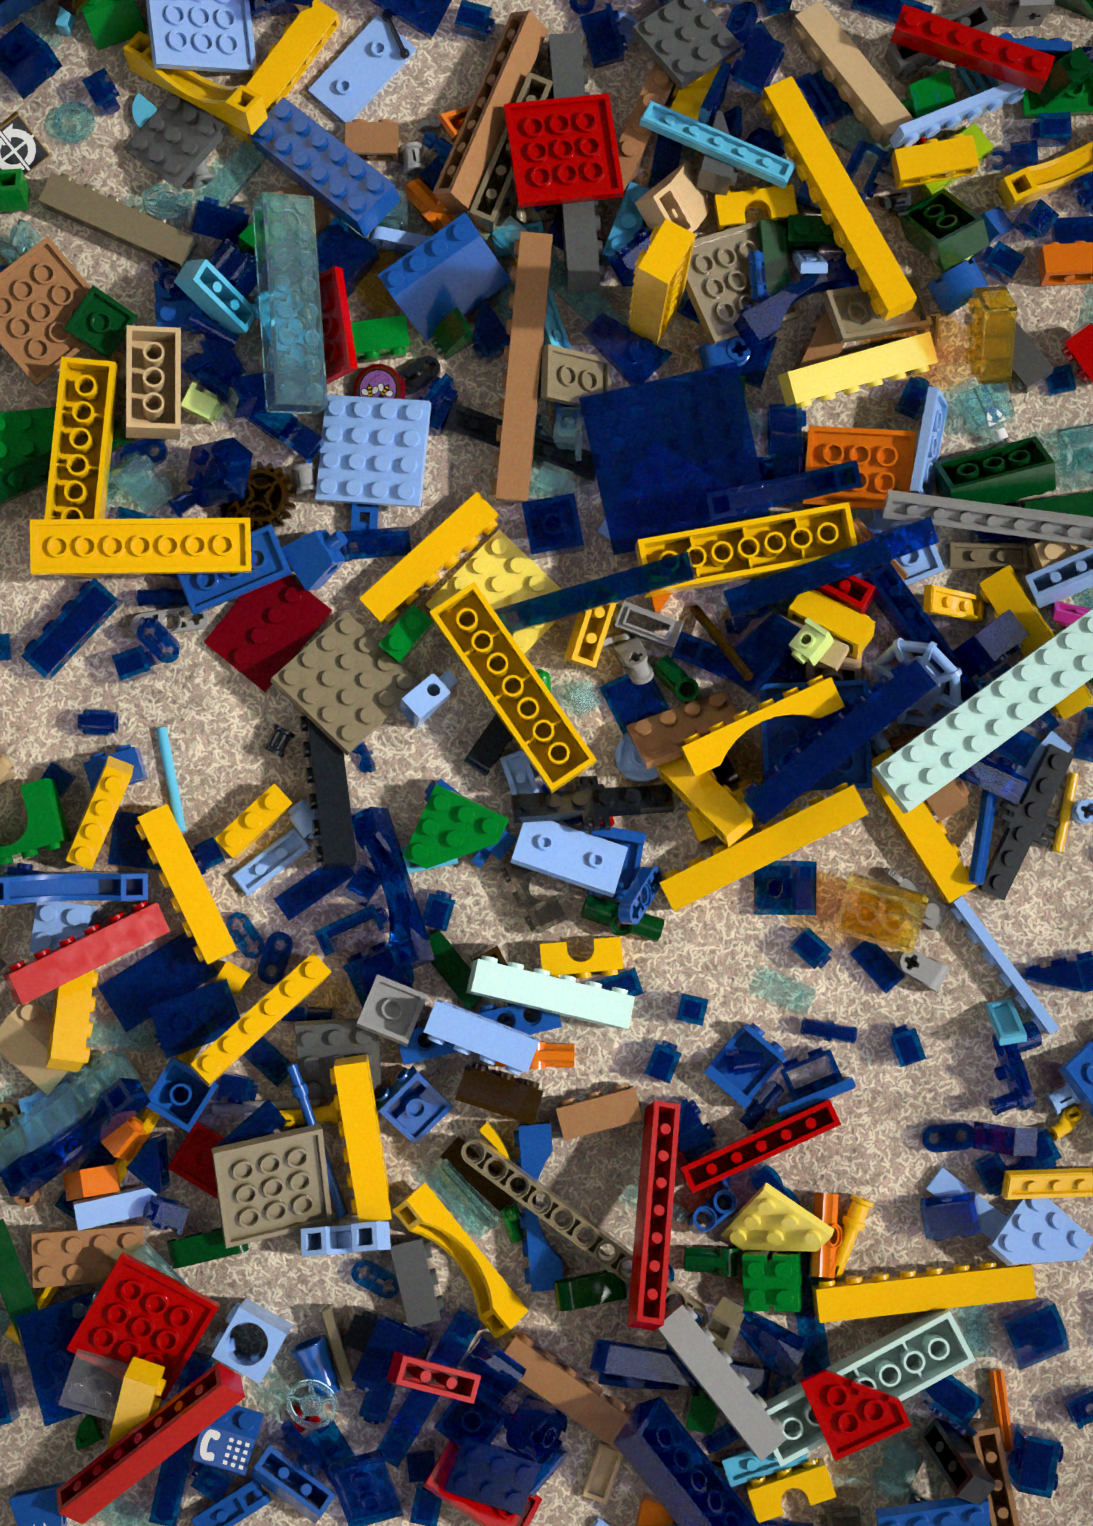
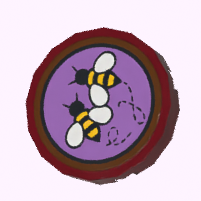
M372 364L364 368L357 376L354 384V396L404 399L406 395L403 378H401L395 368L385 364Z

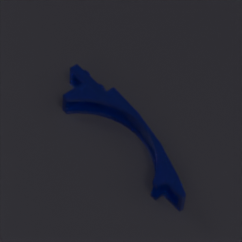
M926 517L905 526L888 528L867 540L813 561L748 580L743 584L724 590L723 593L731 616H735L889 563L893 559L937 544L939 539L931 517Z

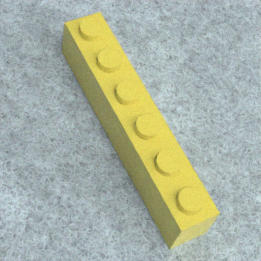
M926 332L778 375L786 407L795 404L796 409L812 405L811 399L819 397L820 402L836 398L835 392L843 390L844 395L860 391L859 385L867 384V388L882 385L883 378L890 377L892 382L906 378L905 372L913 370L914 375L930 371L929 365L938 363L931 333Z

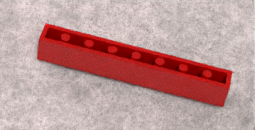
M654 1100L645 1108L627 1327L654 1331L664 1325L680 1104Z
M216 1363L56 1490L58 1513L81 1524L87 1522L244 1399L245 1394L241 1375Z

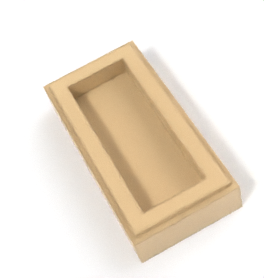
M599 1441L581 1496L607 1505L624 1455L611 1445Z

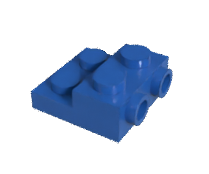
M175 279L154 281L156 299L154 306L157 327L181 328V332L190 331L191 334H203L206 332V329H212L211 318L174 283Z
M412 1066L409 1070L403 1068L395 1077L397 1082L390 1089L385 1087L379 1091L376 1096V1108L404 1136L416 1145L453 1108V1105L423 1074Z

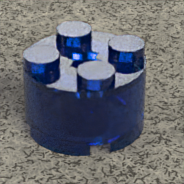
M227 238L218 245L208 259L245 299L251 294L265 273L256 264L258 260L251 253L245 251L242 254L237 250V246Z
M527 1395L515 1412L510 1413L504 1421V1428L507 1429V1444L511 1449L531 1461L545 1463L561 1447L562 1441L559 1438L562 1431L566 1433L567 1417L563 1412L532 1395Z

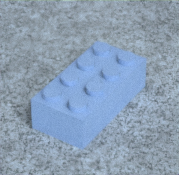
M440 999L435 1001L424 1029V1033L429 1034L428 1040L441 1045L445 1041L455 1044L454 1050L469 1055L470 1051L480 1054L479 1060L495 1065L496 1061L506 1064L505 1070L520 1075L522 1071L528 1072L540 1040L537 1037Z

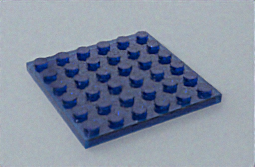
M737 361L579 398L614 556L636 551L635 544L638 539L770 516Z

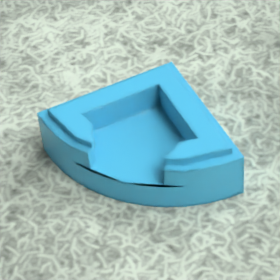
M138 93L133 101L132 114L137 126L141 129L158 108Z

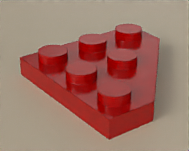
M826 1369L799 1380L835 1461L911 1427L898 1397Z

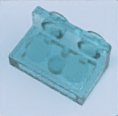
M19 219L17 225L10 232V243L0 240V255L6 257L11 265L43 240V238L28 221Z

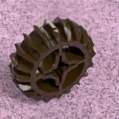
M257 462V469L255 470L251 464H247L248 472L244 473L242 469H238L237 472L241 477L237 479L232 476L230 480L235 486L226 487L227 492L233 494L225 497L227 503H233L227 507V511L234 513L232 518H250L251 532L255 531L257 526L260 529L269 524H272L276 531L274 523L278 522L283 527L285 524L281 518L283 516L287 519L292 518V515L286 510L296 509V505L289 502L297 499L296 493L291 492L295 489L294 483H288L290 480L288 474L281 476L282 468L278 467L273 471L272 463H268L266 468L263 469V464ZM267 478L275 482L258 486L253 480ZM247 486L250 490V496L245 501L246 504L241 507V493L244 487ZM281 488V503L275 510L272 505V498L277 494L276 491ZM253 489L264 495L265 501L269 505L268 507L258 500ZM263 509L269 515L258 518L252 517L248 513Z

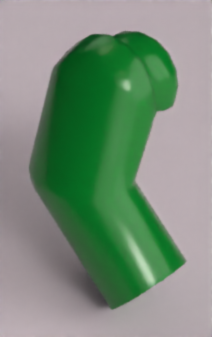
M516 1206L505 1207L501 1212V1218L511 1243H515L524 1239L517 1221L520 1218V1211Z

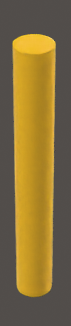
M1068 772L1058 819L1059 826L1056 829L1052 851L1063 853L1079 774Z

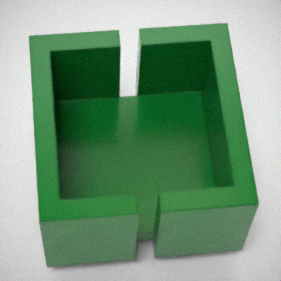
M745 1251L742 1255L744 1311L769 1312L771 1307L774 1306V1312H799L803 1306L801 1251H775L772 1255V1260H768L771 1256V1251Z

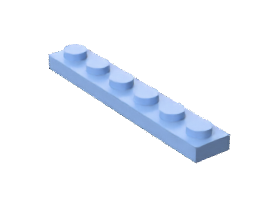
M1004 83L900 125L889 141L894 149L902 145L909 147L924 136L931 138L944 128L948 130L953 129L966 119L973 121L986 111L992 113L1002 107L1003 104L1008 102L1010 105L1023 98V92L1026 89L1010 83Z
M960 896L949 903L952 906L949 911L958 923L963 921L968 928L965 932L974 945L979 943L985 951L982 953L984 960L991 967L995 965L1001 973L998 975L1001 983L1007 989L1010 987L1017 995L1014 997L1017 1005L1023 1011L1027 1009L1033 1018L1030 1019V1022L1039 1033L1043 1031L1045 1034L1050 1035L1058 1030L1057 1024L965 899Z

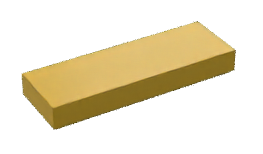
M925 585L923 612L971 623H983L984 599L982 596L936 585Z

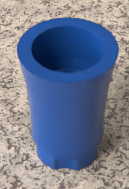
M318 1335L303 1341L290 1350L316 1400H324L340 1391L341 1388L337 1381L338 1376L329 1353L326 1335Z

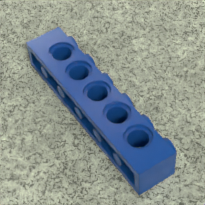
M496 1003L480 1007L481 1012L476 1013L496 1022L500 1014L508 1013L513 1018V1024L510 1027L529 1035L562 1027L560 1016L557 1014L538 1010L539 1018L534 1022H529L523 1015L527 1007L507 1003V1006L496 1008ZM417 1023L407 1047L399 1044L403 1065L458 1051L453 1049L455 1044L447 1041L443 1045L433 1042L429 1047L422 1046L419 1042V1036L424 1032L426 1025L418 1027Z

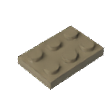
M550 344L542 346L541 399L604 413L611 411L612 359Z

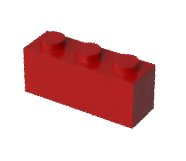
M394 1351L387 1380L401 1386L472 1404L475 1402L481 1375L472 1371Z

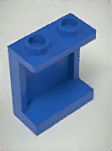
M600 825V831L594 832L592 826L591 835L628 847L613 896L615 900H622L639 873L646 833L611 827L610 831H604L603 825ZM589 889L586 891V894L602 897V894Z
M744 1022L702 1072L746 1109L752 1102L753 1096L777 1068L786 1062L787 1058L783 1056L785 1050L774 1040L768 1043L762 1037L765 1034L762 1029L754 1023L749 1026Z

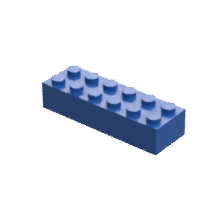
M285 97L267 113L268 118L253 135L248 134L255 149L363 237H366L401 201L394 183Z

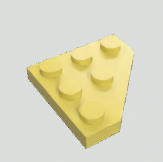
M765 1183L724 1226L721 1236L741 1250L817 1252L832 1237L834 1229L774 1187Z

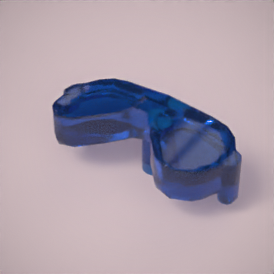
M363 741L352 752L361 756L360 771L371 773L376 771L375 763L371 757L373 751L368 750Z

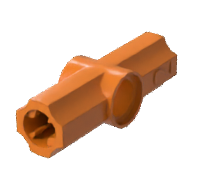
M419 177L409 182L402 191L403 196L420 213L419 215L424 222L427 221L433 227L431 229L433 232L440 231L456 219L454 212L432 194L431 189Z
M539 1041L529 1069L574 1067V1043H546V1041ZM496 1061L493 1066H506V1064Z
M814 1193L813 1215L832 1227L834 1232L832 1237L817 1252H811L810 1276L834 1278L836 1248L842 1242V1230L837 1224L838 1194Z

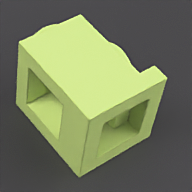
M192 382L181 403V407L185 412L213 425L215 419L220 420L225 406L217 400V395L205 389L203 392H200L199 386Z
M807 617L804 621L805 625L789 643V646L793 651L791 655L802 664L808 662L815 666L834 643V640L829 631Z

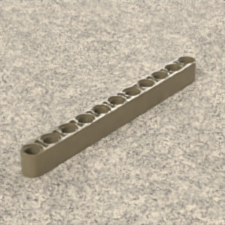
M470 1137L464 1142L461 1155L467 1164L630 1285L631 1273L624 1272L621 1266L625 1261H632L633 1251L483 1139ZM471 1144H477L480 1146L482 1153L478 1157H471L467 1153V1147ZM494 1160L500 1161L504 1166V1170L501 1173L494 1174L489 1170V1163ZM513 1178H523L526 1182L525 1188L515 1190L510 1183ZM537 1194H543L548 1198V1203L542 1207L536 1206L533 1203V1197ZM564 1210L570 1214L569 1221L566 1223L558 1222L555 1219V1214L558 1211ZM582 1227H587L593 1234L589 1239L583 1240L577 1236V1231ZM604 1244H610L615 1250L612 1255L604 1256L599 1252L600 1247ZM668 1278L666 1299L671 1294L679 1295L681 1297L680 1303L683 1306L688 1304L694 1311H700L703 1314L702 1319L696 1322L700 1328L707 1327L709 1317L706 1307ZM666 1303L665 1311H667L671 1307V1305H668Z

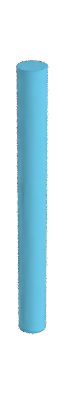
M167 727L157 728L156 732L171 811L180 831L186 832Z

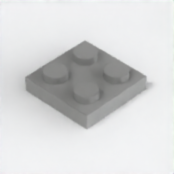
M377 974L356 1026L407 1047L427 994Z

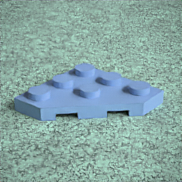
M1019 1199L987 1248L1007 1266L1077 1262L1082 1260L1093 1243V1238L1050 1199Z

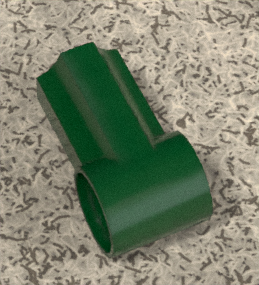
M667 654L652 668L654 675L675 695L678 701L687 704L697 699L699 693L698 683L693 678H690ZM685 684L691 685L694 688L693 695L690 697L682 696L679 692L681 686Z
M719 1245L714 1246V1248L685 1246L684 1271L706 1272L722 1277L737 1276V1247L730 1246V1249L720 1248Z

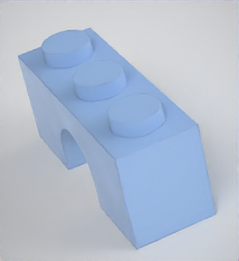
M386 1221L300 1229L302 1257L391 1250L389 1222Z

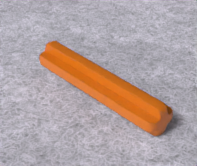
M999 1368L988 1370L994 1422L999 1426L1004 1452H1010L1014 1450L1004 1372Z

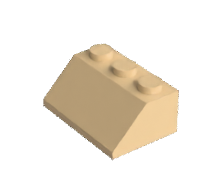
M32 1000L24 1005H18L1 1024L0 1054L48 1097L72 1072L46 1068L52 1016Z

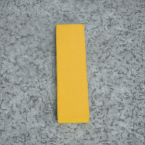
M1093 1168L1006 1170L1001 1195L1005 1200L1093 1197Z

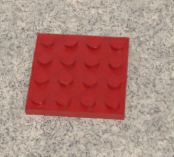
M609 93L504 104L503 109L518 208L624 196Z
M122 1251L66 1349L121 1379H124L133 1357L164 1366L165 1370L162 1379L167 1380L162 1396L157 1397L164 1401L218 1310L220 1303Z

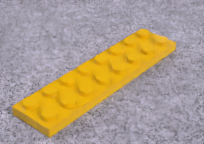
M250 518L30 519L31 575L251 573Z

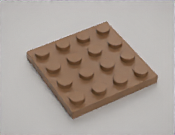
M48 236L0 273V345L35 387L60 368L61 356L73 358L87 347L64 331L63 328L91 287Z

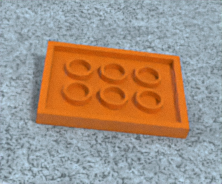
M809 426L803 506L823 507L849 502L850 509L882 511L888 490L911 493L910 485L914 468L916 431Z

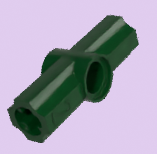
M589 894L586 896L580 915L581 918L608 926L614 934L619 936L633 934L654 942L659 941L665 919L644 913L638 924H622L618 918V907L621 901L613 903Z

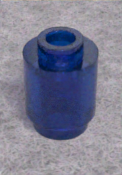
M84 709L83 714L78 715V729L82 730L83 735L110 736L111 733L117 734L119 716L117 712H112L111 709Z

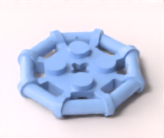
M897 638L894 639L893 644L878 658L872 660L874 688L883 706L898 720L897 723L901 726L909 724L930 727L963 703L961 700L960 682L962 671L960 668H956L937 648V643L933 641L923 643ZM907 652L924 654L922 657L915 656L914 658H909ZM896 656L900 663L893 668L888 662ZM931 658L945 671L941 674L929 662ZM885 676H888V681L891 679V686L889 688H885ZM912 680L919 682L921 689L919 687L914 689L912 687ZM947 681H949L950 696L944 694L943 690ZM936 703L944 706L938 713H935L932 709ZM918 709L920 710L919 712L923 713V716L910 714V711Z

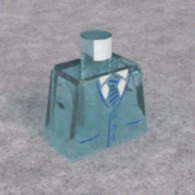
M1005 375L957 395L954 402L977 436L989 431L995 444L1010 438L1004 424L1011 422L1015 417V411Z

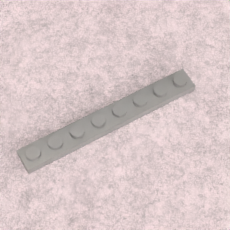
M894 490L887 491L882 510V518L1093 546V517Z

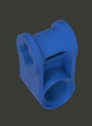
M736 337L712 346L710 343L699 346L698 351L704 374H715L745 365L751 353L749 341L742 337ZM735 348L743 352L741 357H738L737 353H733Z

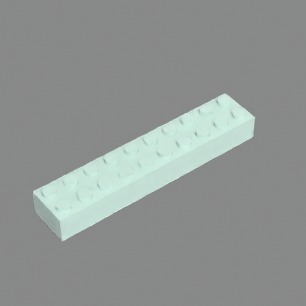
M1093 609L1086 612L871 769L903 814L914 809L1093 678Z

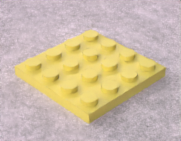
M499 529L425 605L430 610H433L475 582L525 655L575 602Z

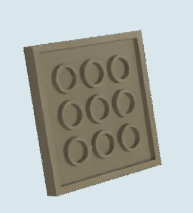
M760 220L695 239L685 289L711 346L724 340L742 337L798 319L802 315L792 290L788 299L767 297L766 301L756 303L751 299V289L753 287H750L749 266L751 264L748 262V254L754 250H759L757 223Z
M346 611L276 673L270 682L348 756L400 707L401 699L421 682L402 664H399L378 645L379 642Z
M320 1124L211 1148L223 1240L226 1248L300 1231V1229L313 1228L333 1223L323 1130Z

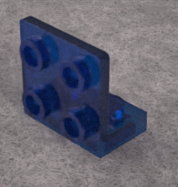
M952 1374L920 1391L925 1397L923 1402L930 1411L941 1419L946 1415L945 1419L962 1435L965 1436L968 1432L975 1437L977 1431L969 1422L985 1401L983 1397Z

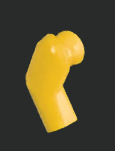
M1068 1106L1063 1109L1057 1124L1047 1130L1048 1137L1056 1141L1072 1131L1077 1121L1082 1117L1081 1110L1075 1106Z

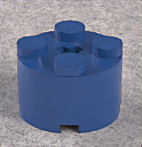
M973 257L926 285L940 312H944L946 316L966 305L965 299H967L968 303H971L989 291L987 288L988 283Z

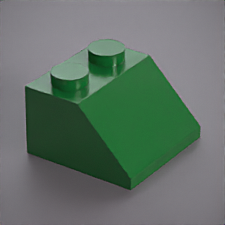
M90 0L82 9L98 51L130 40L139 31L147 34L135 0Z

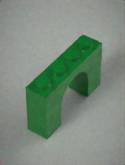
M44 778L20 786L27 810L28 823L23 836L17 842L8 846L0 843V867L14 863L13 858L22 856V859L38 856V851L47 848L48 852L64 848L63 843L71 841L55 779Z

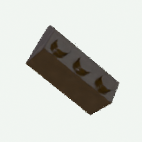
M473 1062L472 1066L466 1065L455 1100L534 1125L544 1089L539 1088V1082L525 1078L522 1083L513 1080L514 1074L499 1070L498 1074L487 1071L488 1066Z

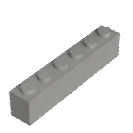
M676 1302L665 1311L664 1325L656 1330L754 1456L762 1462L787 1440L782 1433L785 1429L775 1415L770 1418L764 1409L768 1407L758 1393L752 1395L747 1388L750 1383L741 1371L735 1373L731 1368L730 1364L733 1361L723 1349L717 1350L712 1343L716 1340L712 1333L705 1326L701 1329L695 1320L698 1316L688 1304L683 1306L681 1303Z

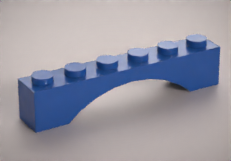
M143 870L0 875V905L48 901L148 900V873Z
M551 1121L536 1122L534 1125L528 1123L518 1124V1130L513 1131L514 1147H520L521 1157L515 1158L516 1165L536 1180H539L544 1164L553 1152ZM523 1178V1185H518V1190H522L526 1186V1182ZM535 1195L532 1200H533V1203L536 1205V1195ZM525 1207V1213H520L521 1229H526L527 1240H522L523 1257H529V1268H524L525 1284H531V1292L554 1290V1281L563 1279L562 1257L552 1248L545 1237L538 1216Z

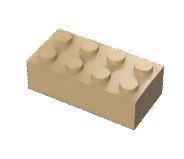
M127 325L126 438L180 440L181 328Z

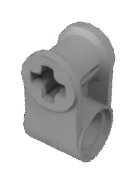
M638 636L613 647L615 654L619 656L621 667L625 669L632 683L642 685L651 681L654 672L647 661V653Z
M904 949L895 958L897 969L935 992H938L950 969L944 964L914 950ZM906 957H912V961L915 962L913 967H907V963L904 961Z

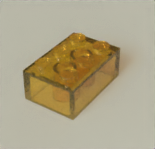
M1006 286L974 288L973 298H969L968 302L969 313L972 314L971 323L967 324V338L970 339V345L965 349L966 364L970 365L971 374L975 375L979 384L1011 383L1017 306Z
M850 872L833 931L912 955L928 906L929 895Z

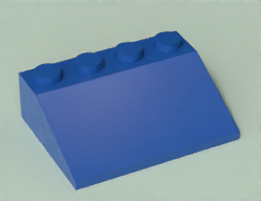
M463 213L378 274V277L425 341L432 338L434 328L453 309L457 307L461 314L465 315L511 282V278L466 213Z

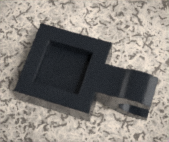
M903 191L879 196L880 207L888 209L889 213L895 212L897 217L907 216L909 212L906 210V206L911 205V194Z

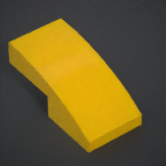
M486 1121L479 1128V1131L497 1148L496 1150L511 1160L500 1135ZM494 1160V1162H495L502 1170H504L503 1164H502L500 1161H495V1160Z

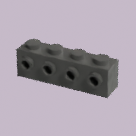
M984 0L945 17L946 19L989 34L995 24ZM892 42L889 43L884 55L895 79L902 76L905 78L910 77L918 72L919 68L925 65L931 67L941 61V59Z

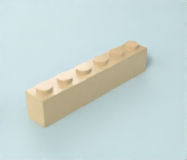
M820 0L795 15L791 27L794 39L806 49L811 61L816 62L821 68L826 80L832 82L836 87L841 99L850 105L854 110L856 118L869 129L871 137L879 142L883 148L890 145L889 139L897 128L914 120V118Z

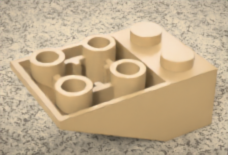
M685 161L634 202L651 233L656 225L661 227L665 219L693 233L713 208V204L705 190L696 187L698 177L689 161Z

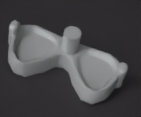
M436 115L431 116L432 121L423 120L420 123L417 122L418 130L421 132L431 129L435 130L442 126L439 119L437 120Z
M625 633L606 638L603 646L612 644L614 647L618 645L617 642L632 639V634Z

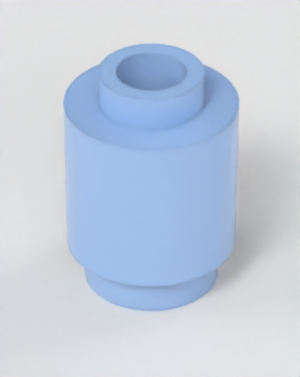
M304 799L288 810L291 816L289 819L303 839L309 837L312 841L318 837L313 836L312 820H315V810H310L309 804Z

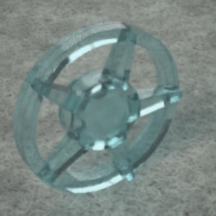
M163 183L146 189L142 196V204L148 213L159 217L160 220L162 218L174 219L188 215L192 208V197L182 187L177 190L172 185ZM164 190H173V191H177V192L180 193V194H179V195H176V194L173 193V192L164 191ZM159 191L157 199H147L149 195ZM185 198L187 199L188 203L185 207L178 205L180 201ZM151 206L158 207V208H160L161 210H160V211H159V210H156V209L152 208Z
M308 1379L296 1383L290 1389L286 1398V1408L291 1419L298 1425L307 1429H320L327 1426L334 1419L338 1402L336 1394H334L329 1386L323 1382ZM309 1386L308 1393L304 1396L293 1394L297 1389ZM314 1387L320 1388L327 1395L320 1396L315 1393ZM291 1399L300 1403V1409L303 1412L300 1417L294 1412ZM331 1401L332 1413L328 1417L322 1407L324 1403ZM318 1415L323 1421L312 1423L303 1419L306 1416Z

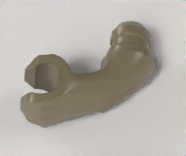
M513 205L509 211L510 221L513 224H527L538 221L548 222L550 219L557 217L558 209L554 205L523 208Z

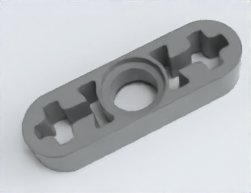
M189 606L140 613L132 619L131 628L141 638L198 631L208 625L209 614L207 611L199 613L204 617L199 620L198 625L194 621H185L187 627L182 628L183 619L180 613L185 612L184 617L186 618L194 616ZM168 615H175L178 619L177 626L173 629H166L164 627L163 621ZM158 616L157 623L160 631H156V626L147 627V632L145 633L137 628V625L142 623V619H145L148 623L156 622L154 617Z

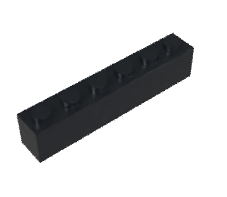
M303 714V716H300L299 722L301 732L306 734V741L303 742L302 747L304 758L309 760V767L306 768L307 784L311 783L312 793L309 794L310 810H315V820H312L313 836H318L319 846H315L316 862H321L322 870L354 867L357 857L344 752Z

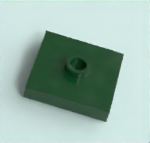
M92 285L63 330L109 361L127 334V325H133L138 316Z

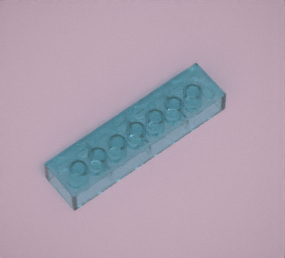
M262 192L252 203L266 412L319 414L328 407L314 196Z

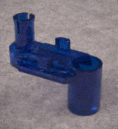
M1033 1021L1022 1023L1027 1034V1042L1000 1046L996 1035L993 1034L992 1036L993 1045L1000 1066L994 1068L993 1071L998 1081L1006 1080L1009 1093L989 1099V1106H996L990 1108L995 1116L1014 1108L1022 1112L1036 1105V1098L1020 1054L1042 1045L1040 1031Z

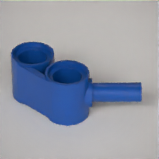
M730 1176L720 1180L718 1189H715V1194L690 1213L687 1219V1226L692 1233L702 1235L708 1232L736 1209L737 1198L729 1190ZM718 1198L726 1200L727 1210H722L718 1207ZM697 1214H702L706 1217V1227H702L697 1223Z

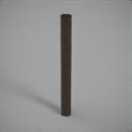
M694 605L690 609L693 616L744 681L751 680L753 673L701 607Z

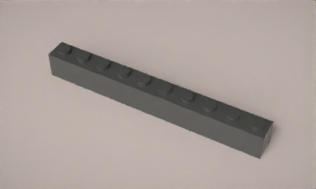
M580 33L549 34L547 46L550 81H553L551 99L590 95L589 92H585L584 84H588V68H583V60H586V44H581ZM598 200L560 204L567 293L598 291L600 282L605 279L604 265H599V256H602L603 248L602 240H597V232L600 231V215H595V207H598Z

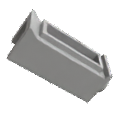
M625 600L622 607L616 605L611 619L615 621V629L638 636L641 639L670 650H674L684 624ZM633 611L670 625L666 637L627 623L626 620L629 612Z

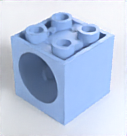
M246 1298L242 1304L237 1302L231 1309L225 1320L229 1324L228 1327L224 1326L219 1331L211 1345L215 1348L211 1357L260 1384L293 1324ZM253 1323L261 1327L268 1339L267 1351L262 1354L255 1353L251 1355L242 1352L237 1347L236 1339L233 1336L235 1326Z

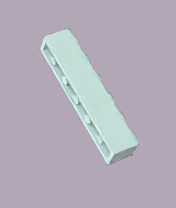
M482 956L481 959L473 961L466 993L620 1030L629 1029L635 997L627 995L628 990L612 987L611 991L601 989L602 984L592 981H586V985L576 983L575 977L560 975V978L550 976V971L534 968V972L523 970L524 965L514 962H508V966L498 964L497 958Z

